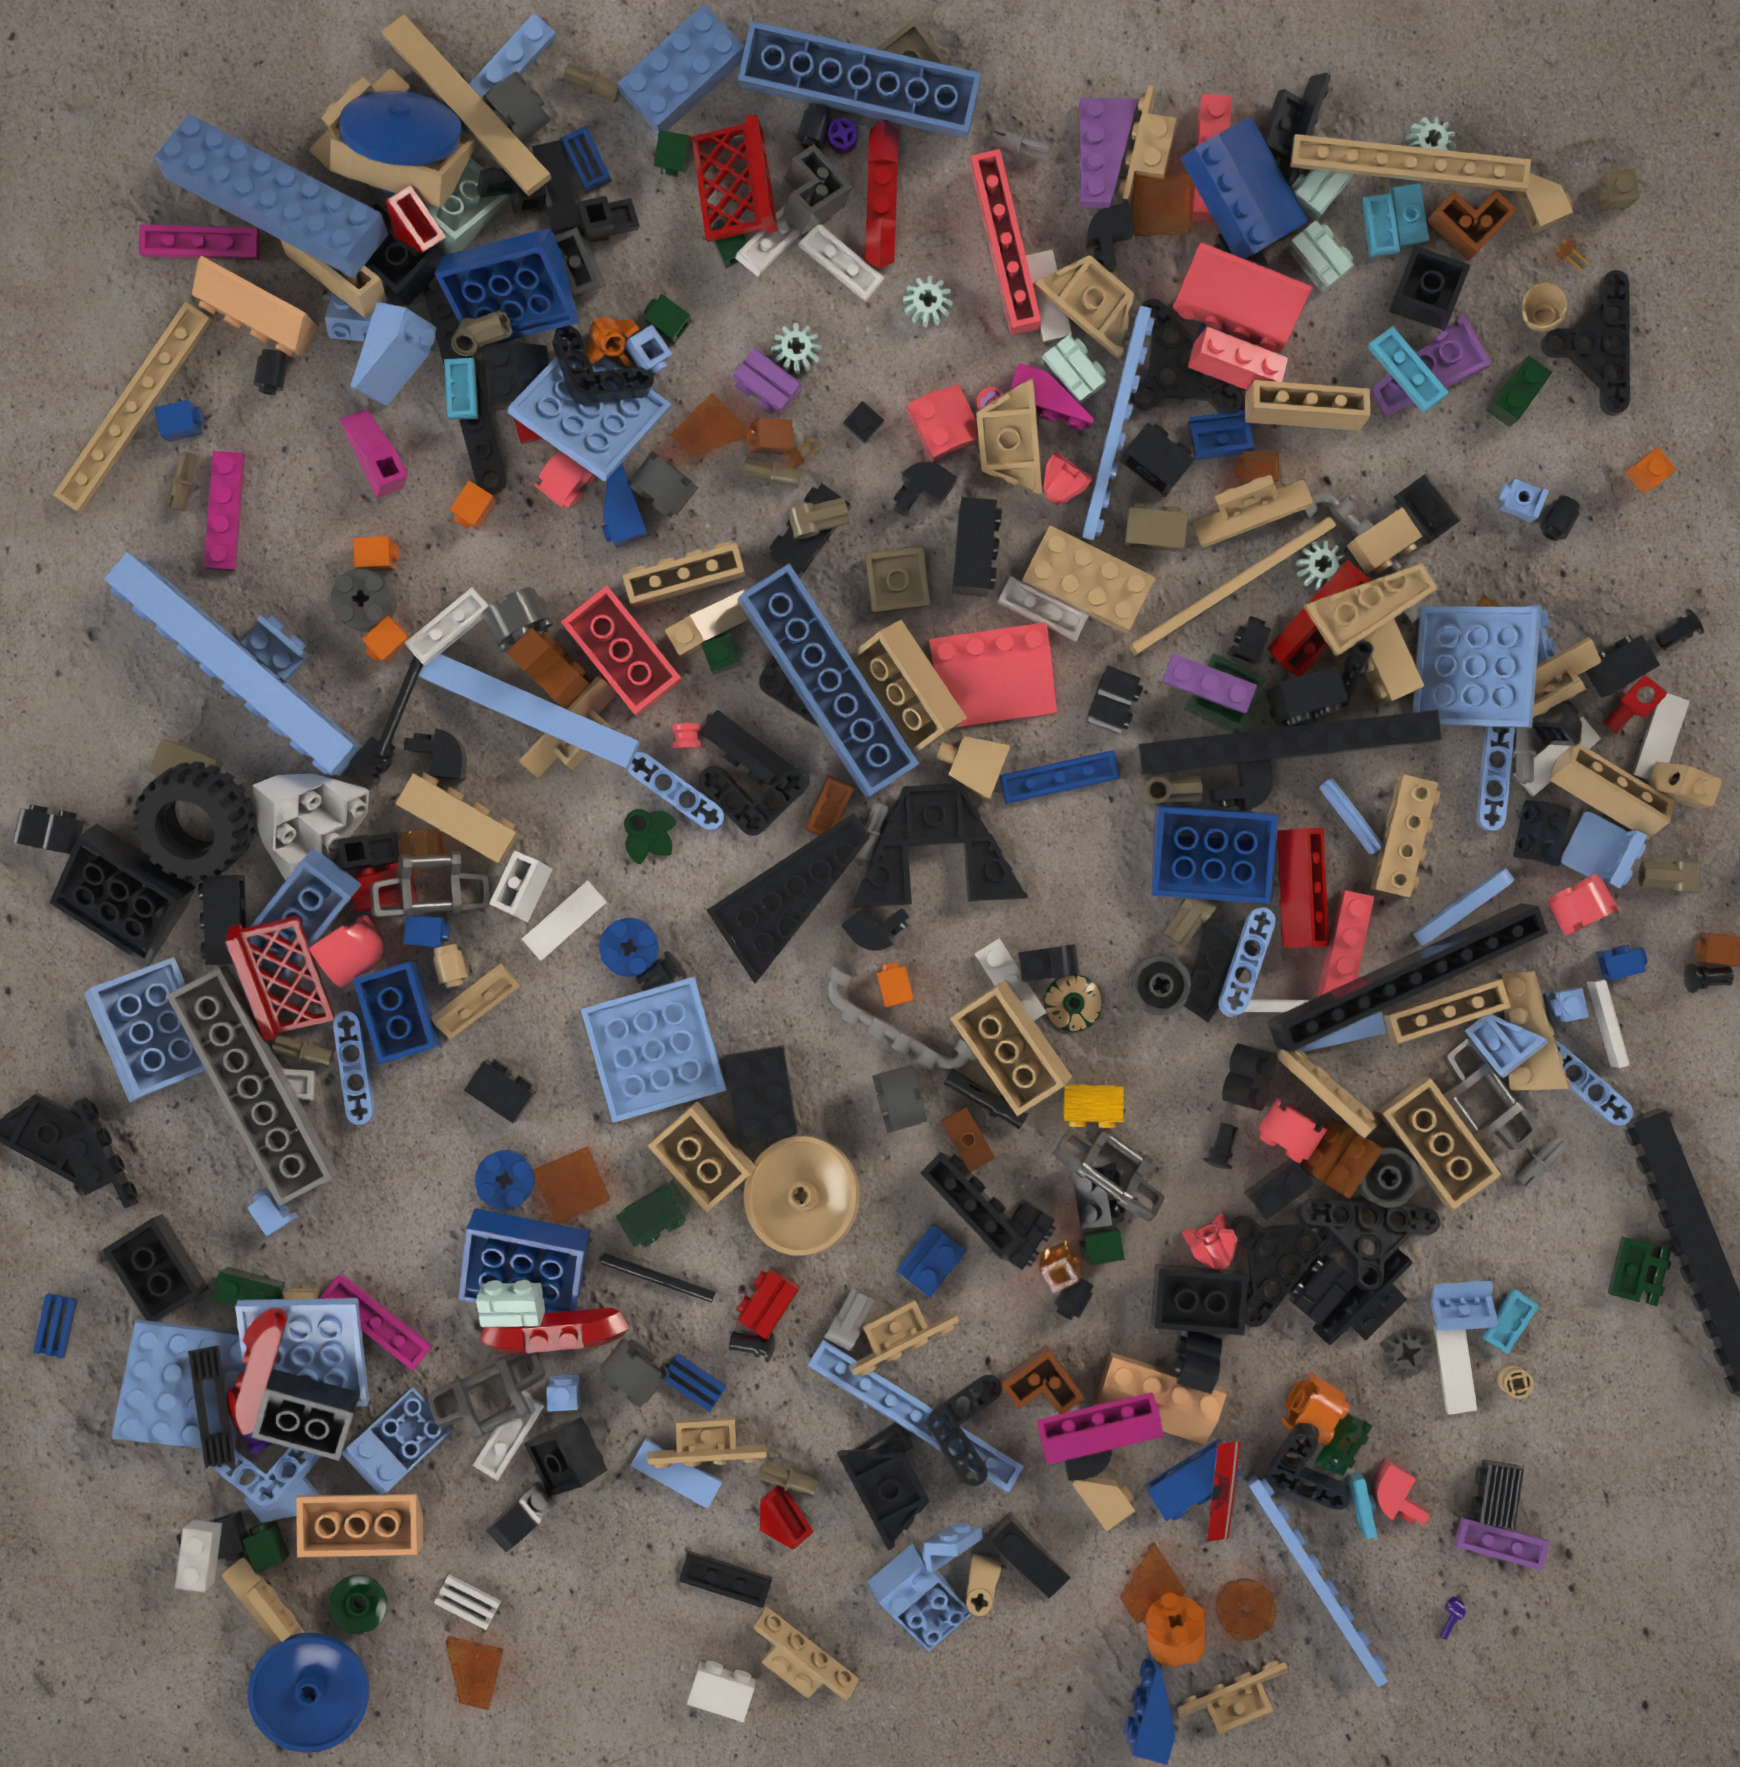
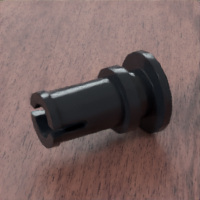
M1691 609L1685 610V618H1677L1675 624L1654 635L1657 643L1664 651L1685 637H1693L1695 631L1700 635L1704 633L1700 619Z
M669 951L664 952L666 959L657 960L655 966L635 977L638 985L650 979L640 987L642 991L649 990L664 980L669 981L673 979V974L679 977L683 976L682 968L672 953Z
M1688 964L1684 970L1685 987L1690 993L1697 992L1698 988L1707 989L1708 986H1731L1733 982L1728 980H1734L1731 967L1707 969L1705 966L1696 967L1695 964Z
M1220 1122L1214 1147H1210L1209 1150L1211 1157H1204L1203 1161L1219 1169H1232L1233 1166L1227 1163L1228 1159L1233 1156L1231 1149L1238 1127Z
M732 1331L729 1350L752 1353L757 1358H760L762 1355L765 1356V1362L769 1363L775 1350V1334L771 1333L768 1339H764L760 1335L753 1336Z

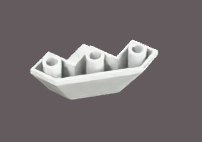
M314 773L276 775L252 785V803L254 805L252 811L256 814V824L262 843L285 881L313 848L333 861L339 853L337 839L351 837L368 814L369 790Z

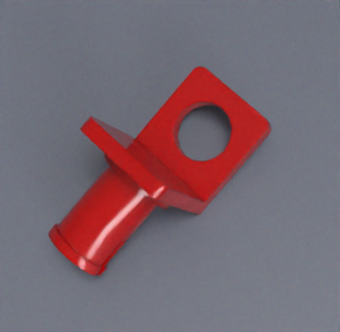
M1644 675L1627 693L1623 690L1619 692L1622 703L1603 722L1617 734L1634 715H1639L1644 719L1666 697L1667 693L1648 675ZM1642 687H1651L1655 691V697L1651 702L1642 703L1638 700L1637 692Z

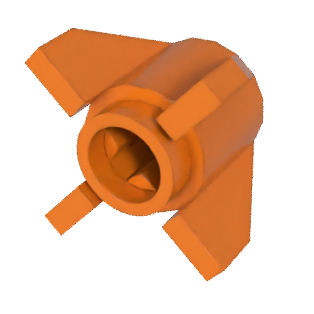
M597 317L593 320L589 328L590 338L587 347V354L592 365L604 356L603 354L607 356L618 355L627 368L632 365L623 353L626 345V337H630L639 330L633 320H613L609 317Z

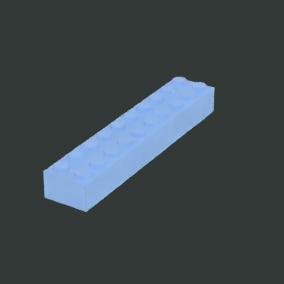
M126 552L104 578L111 585L108 590L121 601L125 600L130 605L134 604L131 608L133 612L144 620L147 619L153 624L156 623L154 629L167 640L171 639L175 643L178 642L179 644L176 648L189 659L193 658L197 662L200 661L199 668L212 678L215 677L219 681L223 680L224 683L221 686L232 696H237L242 700L245 699L247 702L244 706L254 715H260L264 719L267 718L269 722L266 725L280 736L283 735L286 738L292 739L289 744L297 752L308 757L312 756L315 759L312 764L324 774L328 773L330 776L334 774L344 776L352 767L349 765L350 761L362 746L290 684L279 677L147 562Z

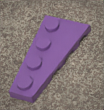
M1080 98V208H1110L1138 99Z
M1465 314L1459 317L1447 330L1437 335L1426 347L1416 352L1445 388L1490 368L1492 364ZM1390 374L1371 390V395L1384 418L1414 404L1412 399Z

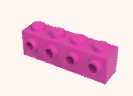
M1153 1392L1036 1420L1047 1465L1163 1437L1161 1418Z

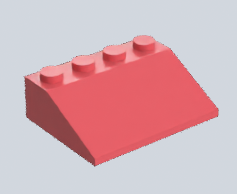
M1200 242L1171 311L1177 312L1184 319L1197 320L1204 323L1207 327L1218 331H1225L1243 341H1250L1261 348L1281 353L1313 286Z
M1046 622L929 639L931 665L967 717L966 720L955 728L1057 713L1051 650Z

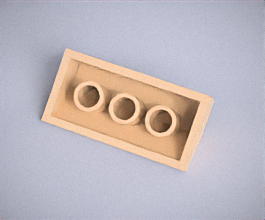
M203 256L199 258L192 295L199 301L198 306L212 315L217 311L225 315L223 320L238 329L243 325L250 329L249 334L257 340L265 343L268 339L277 344L275 349L289 357L294 353L302 358L318 329V326L305 312Z
M1109 1352L1093 1406L1153 1392L1161 1418L1162 1431L1205 1445L1218 1423L1227 1394L1219 1386H1215L1212 1394H1208L1177 1384V1374L1172 1371Z
M417 1494L314 1495L296 1497L297 1557L417 1555L423 1547V1515Z

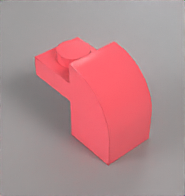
M1384 1458L1372 1482V1494L1376 1504L1391 1520L1395 1518L1399 1511L1398 1516L1409 1523L1414 1524L1417 1520L1425 1525L1430 1514L1422 1506L1406 1498L1416 1478L1410 1472Z

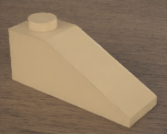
M744 590L712 604L665 629L681 659L701 649L702 643L722 637L750 621L737 601L739 595L744 593Z

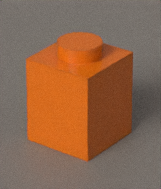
M1657 447L1639 459L1625 473L1644 494L1655 488L1677 469L1662 450Z
M468 480L449 510L456 515L453 519L456 523L467 530L470 526L479 530L497 503V500L494 496Z
M389 536L353 538L354 568L370 571L395 570V562L399 561L398 544H394V540Z
M386 616L362 640L367 645L364 650L375 662L380 659L388 664L406 647L404 643L411 637L393 618Z
M898 961L881 965L882 971L876 973L885 1007L913 1001L905 965L899 967Z

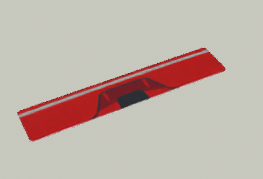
M1240 1441L1219 1443L1217 1447L1207 1541L1229 1538Z

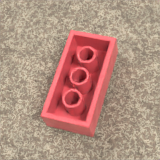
M607 585L561 621L562 625L637 717L641 716L683 682V679Z

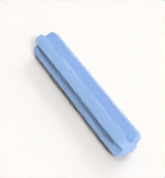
M1330 778L1323 782L1319 789L1367 852L1374 854L1380 850L1383 843L1335 780Z

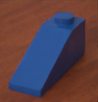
M622 463L607 479L603 514L606 524L601 526L607 542L613 541L616 548L649 536Z

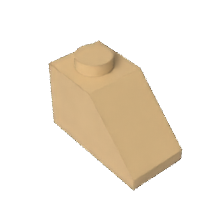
M1532 173L1529 176L1528 190L1526 192L1514 191L1533 234L1565 221L1573 213L1572 199L1567 192H1564L1562 185Z
M1099 1477L1071 1481V1484L1106 1532L1135 1511L1131 1503L1135 1498L1125 1484L1120 1487L1115 1480Z

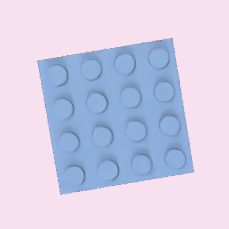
M583 341L587 351L588 344ZM605 356L592 365L594 372L622 369ZM556 357L509 405L507 413L605 482L666 415L671 407V403L653 390H650V393L642 398L591 404L578 403L569 394ZM568 361L572 368L580 369L583 367L579 361ZM613 381L604 382L608 389H619V386Z
M1421 606L1416 668L1424 683V687L1414 691L1413 713L1438 710L1440 725L1532 728L1541 608Z
M695 977L581 1009L613 1123L727 1090Z
M358 1298L238 1300L235 1308L242 1360L247 1348L242 1340L250 1324L270 1308L282 1309L288 1319L273 1369L360 1392L356 1406L368 1405L369 1392ZM243 1364L244 1371H246V1364Z
M135 1319L111 1434L112 1439L202 1448L188 1351L219 1345L227 1399L228 1390L235 1387L240 1370L244 1371L239 1332ZM210 1378L207 1381L204 1379L202 1385L209 1434L219 1433L222 1431L214 1379ZM229 1416L230 1427H231V1433H232V1440H233V1447H234L235 1440H236V1435H237V1430H236L235 1427L233 1426L232 1421H231L230 1416Z

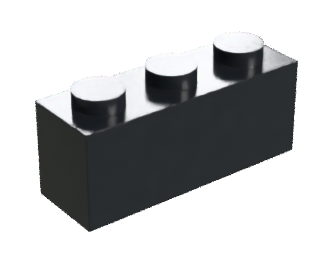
M821 483L817 489L812 487L803 501L815 505L842 497ZM845 500L847 510L849 511L851 508L850 503ZM789 519L786 524L789 527L783 537L779 534L770 545L769 549L772 550L770 557L782 567L790 564L800 579L837 527L822 530L819 534L812 537L794 539Z
M219 875L212 879L207 877L198 886L199 899L203 900V912L199 916L200 928L204 930V942L201 943L200 948L201 957L205 959V965L234 964L226 944V938L231 926L241 924L242 928H247L245 875Z

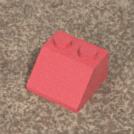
M959 384L932 391L907 404L906 412L931 462L935 463L979 441L977 420Z

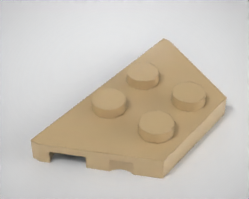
M1091 255L1033 283V287L1112 355L1118 358L1123 354L1124 347H1122L1124 332L1128 329V312L1132 307L1134 292Z
M1031 378L976 412L981 471L994 477L1004 478L1005 481L1014 485L1019 484L1029 488L1034 493L1042 494L1043 484L1034 378Z

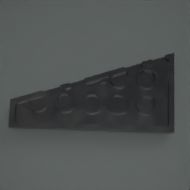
M855 813L706 910L754 984L758 982L871 838Z

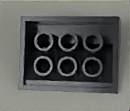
M95 824L77 837L49 903L148 967L185 911L196 887L186 880L177 878L175 873L169 875L162 871L163 867L159 864L154 865L149 860V856L101 825Z

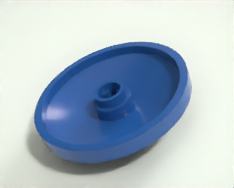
M379 91L355 98L343 108L340 114V134L349 148L368 159L392 165L414 166L433 163L452 154L460 144L461 122L452 109L432 97L407 91Z
M299 1633L289 1636L283 1642L278 1641L273 1644L257 1662L248 1684L249 1710L259 1730L280 1747L303 1753L324 1751L345 1741L361 1723L370 1695L368 1674L359 1656L344 1642L321 1633Z

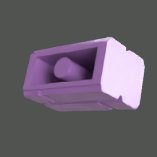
M755 348L752 349L733 375L734 381L737 383L735 388L746 397L752 394L759 399L758 405L770 415L776 412L781 416L802 389L799 381Z

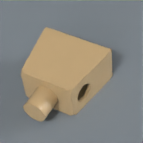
M963 736L959 748L942 742L936 758L952 764L948 777L989 800L1010 746Z
M1656 762L1648 785L1673 801L1690 808H1712L1722 780L1688 765ZM1671 778L1679 779L1678 783L1671 785Z

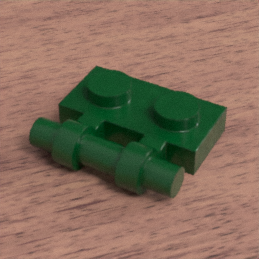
M1622 1236L1608 1294L1640 1302L1642 1291L1648 1292L1645 1303L1657 1306L1660 1295L1663 1296L1665 1287L1662 1285L1666 1269L1670 1270L1672 1262L1669 1261L1671 1249L1659 1246L1657 1257L1651 1256L1653 1244ZM1649 1265L1654 1266L1651 1282H1645Z
M1347 1413L1337 1423L1332 1440L1324 1445L1314 1463L1325 1470L1337 1473L1343 1477L1348 1467H1353L1356 1461L1354 1457L1361 1445H1366L1369 1439L1367 1435L1373 1425L1353 1414Z

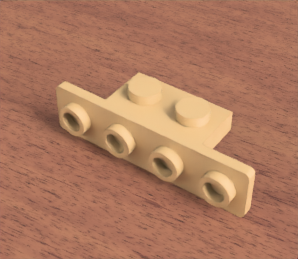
M388 69L373 85L362 76L357 82H353L348 86L345 95L337 103H332L325 110L324 116L321 119L328 130L312 145L309 151L329 171L330 139L340 130V114L350 101L362 95L379 91H411V87L393 69Z
M1148 85L1146 94L1141 93L1138 111L1142 112L1140 122L1134 123L1132 140H1135L1133 151L1128 150L1125 168H1128L1129 171L1127 179L1122 178L1119 188V196L1123 197V203L1129 202L1130 206L1137 175L1164 179L1177 125V118L1152 114L1156 95L1154 85Z
M1268 475L1256 478L1240 487L1228 489L1222 494L1215 496L1220 512L1197 520L1193 525L1201 547L1205 548L1313 506V500L1305 480H1300L1276 490L1272 476Z
M1590 638L1582 640L1537 665L1533 717L1546 713L1553 706L1565 700H1570L1579 692L1585 690L1584 684L1578 675L1601 663L1599 654Z
M597 676L567 710L612 729L598 714L616 696L617 692L601 676ZM544 733L519 762L539 778L557 758L573 771L589 752Z
M913 1299L861 1326L874 1353L849 1365L848 1368L854 1375L858 1373L860 1376L869 1374L876 1369L875 1364L886 1360L888 1363L902 1356L901 1351L910 1346L916 1349L929 1342L928 1337L936 1333L944 1335L955 1328L954 1324L960 1320L956 1314L950 1313L927 1325L916 1300Z
M734 1417L675 1420L676 1449L647 1451V1463L655 1468H668L671 1466V1463H683L684 1466L692 1467L701 1465L703 1461H713V1464L724 1465L736 1459H742L745 1463L759 1462L760 1458L767 1457V1450L764 1444L736 1446Z
M246 1556L240 1558L221 1574L228 1586L274 1644L278 1641L283 1642L291 1635L305 1633L296 1621L293 1613L280 1601L276 1591L266 1583L259 1572L255 1574L251 1562Z
M765 1607L754 1625V1630L774 1644V1646L766 1653L761 1663L807 1699L824 1683L841 1698L848 1700L858 1683V1677L771 1609Z
M1270 1662L1262 1666V1672L1252 1676L1248 1672L1234 1679L1235 1683L1230 1686L1224 1687L1223 1684H1219L1208 1689V1695L1197 1699L1196 1695L1183 1699L1179 1702L1181 1706L1176 1708L1179 1718L1207 1707L1218 1734L1222 1735L1273 1713L1262 1683L1288 1673L1286 1663Z

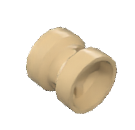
M1508 1364L1498 1371V1386L1509 1396L1522 1399L1532 1392L1533 1379L1521 1367Z

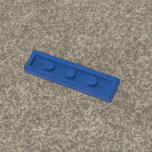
M1111 750L999 775L1005 804L1117 780L1120 779L1115 752Z

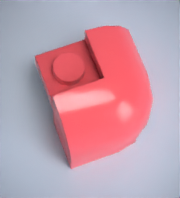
M362 915L351 925L341 926L308 949L326 975L337 986L343 987L365 971H372L380 963L384 953V939L371 916Z

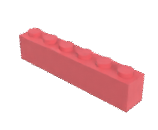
M997 149L972 155L970 170L1010 336L1038 330L1041 324V317L1001 151Z

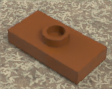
M827 774L805 830L821 835L841 822L855 785Z
M966 1106L941 1120L969 1172L995 1158Z

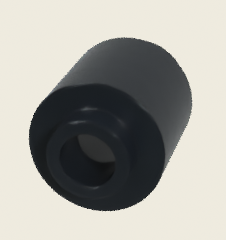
M811 103L808 109L804 110L796 136L802 148L807 149L813 144L817 148L824 147L828 129L832 122L830 117L832 112L829 108Z
M271 349L262 350V354L257 359L253 383L259 387V392L276 395L277 391H283L288 364L285 361L286 354Z
M1560 495L1557 500H1554L1540 524L1543 536L1552 541L1566 539L1580 515L1578 511L1580 504L1573 498Z
M1073 1274L1071 1279H1067L1054 1302L1058 1306L1056 1312L1069 1320H1072L1074 1316L1080 1318L1093 1295L1091 1291L1094 1285Z

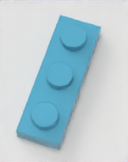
M1393 326L1369 344V350L1423 414L1448 396L1449 392Z

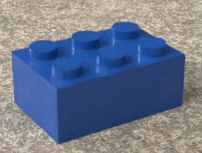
M416 961L407 962L353 979L378 1065L442 1046L436 1025H434L431 1019L433 1015Z

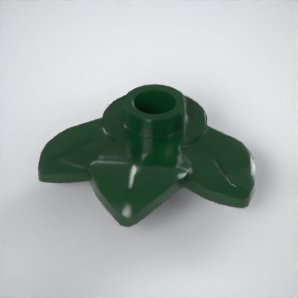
M635 809L629 812L625 817L624 827L628 833L625 847L630 858L637 864H641L649 852L659 856L671 855L673 847L667 831L677 824L676 820L669 813L661 810L648 813L643 809ZM638 818L643 819L645 822L644 827L640 830L634 827V821Z

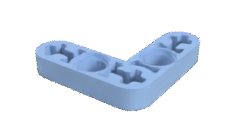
M288 1448L270 1471L265 1474L234 1450L236 1462L233 1464L237 1467L234 1472L227 1465L223 1464L220 1466L217 1464L213 1468L221 1477L260 1508L271 1511L282 1504L321 1456ZM296 1454L304 1461L302 1465L294 1458ZM290 1464L296 1465V1473L291 1478H282L281 1473L285 1466ZM245 1472H254L255 1478L251 1484L247 1486L240 1484V1478ZM276 1478L282 1485H284L282 1488H280L278 1485L274 1483V1480ZM264 1492H272L274 1497L271 1500L265 1499L263 1496Z

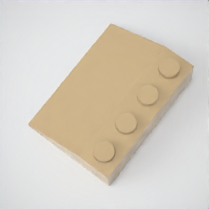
M339 130L330 139V171L340 174L346 179H355L367 183L373 188H382L396 194L412 186L424 204L440 208L452 195L478 140L472 134L461 131L459 146L446 158L429 164L402 166L377 162L356 153L343 141Z

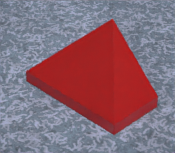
M412 186L407 187L386 201L394 236L402 242L423 253L446 238Z
M776 1485L761 1498L759 1530L790 1549H795L813 1533V1530L789 1491H784V1487Z

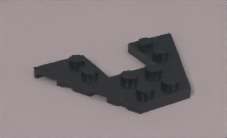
M962 784L904 786L896 800L851 904V908L912 904L908 846L964 844L968 902L1026 899L1028 895L1023 891L1014 876L1013 869L1004 859L1000 847L992 834L988 832L980 818L981 815L976 807L972 805L969 795Z

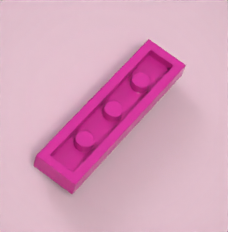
M140 225L139 254L142 257L200 258L203 256L207 259L259 260L260 231L258 228Z
M213 451L204 557V568L236 571L245 454L241 452Z
M342 1273L337 1275L320 1297L322 1299L358 1298L361 1330L412 1371L433 1347L432 1344Z

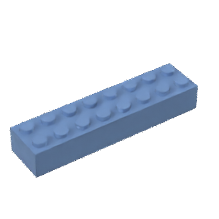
M750 21L738 75V82L742 89L808 104L816 103L830 109L878 120L885 119L887 122L966 140L969 138L982 80V73L755 21Z
M188 114L154 155L165 179L355 278L388 236L380 212L191 114Z
M790 564L739 595L738 603L865 798L873 795L919 764Z

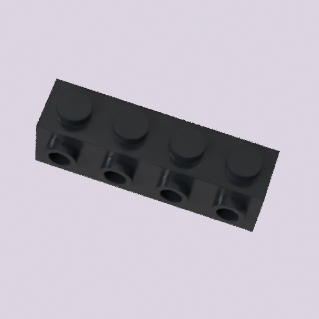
M940 1152L920 1174L1000 1259L1009 1261L1029 1241L1024 1235L1027 1231L1026 1228L1016 1218L1010 1220L1004 1213L1006 1207L995 1196L992 1199L989 1198L984 1192L986 1186L975 1175L970 1177L964 1171L966 1165L955 1154L950 1156Z

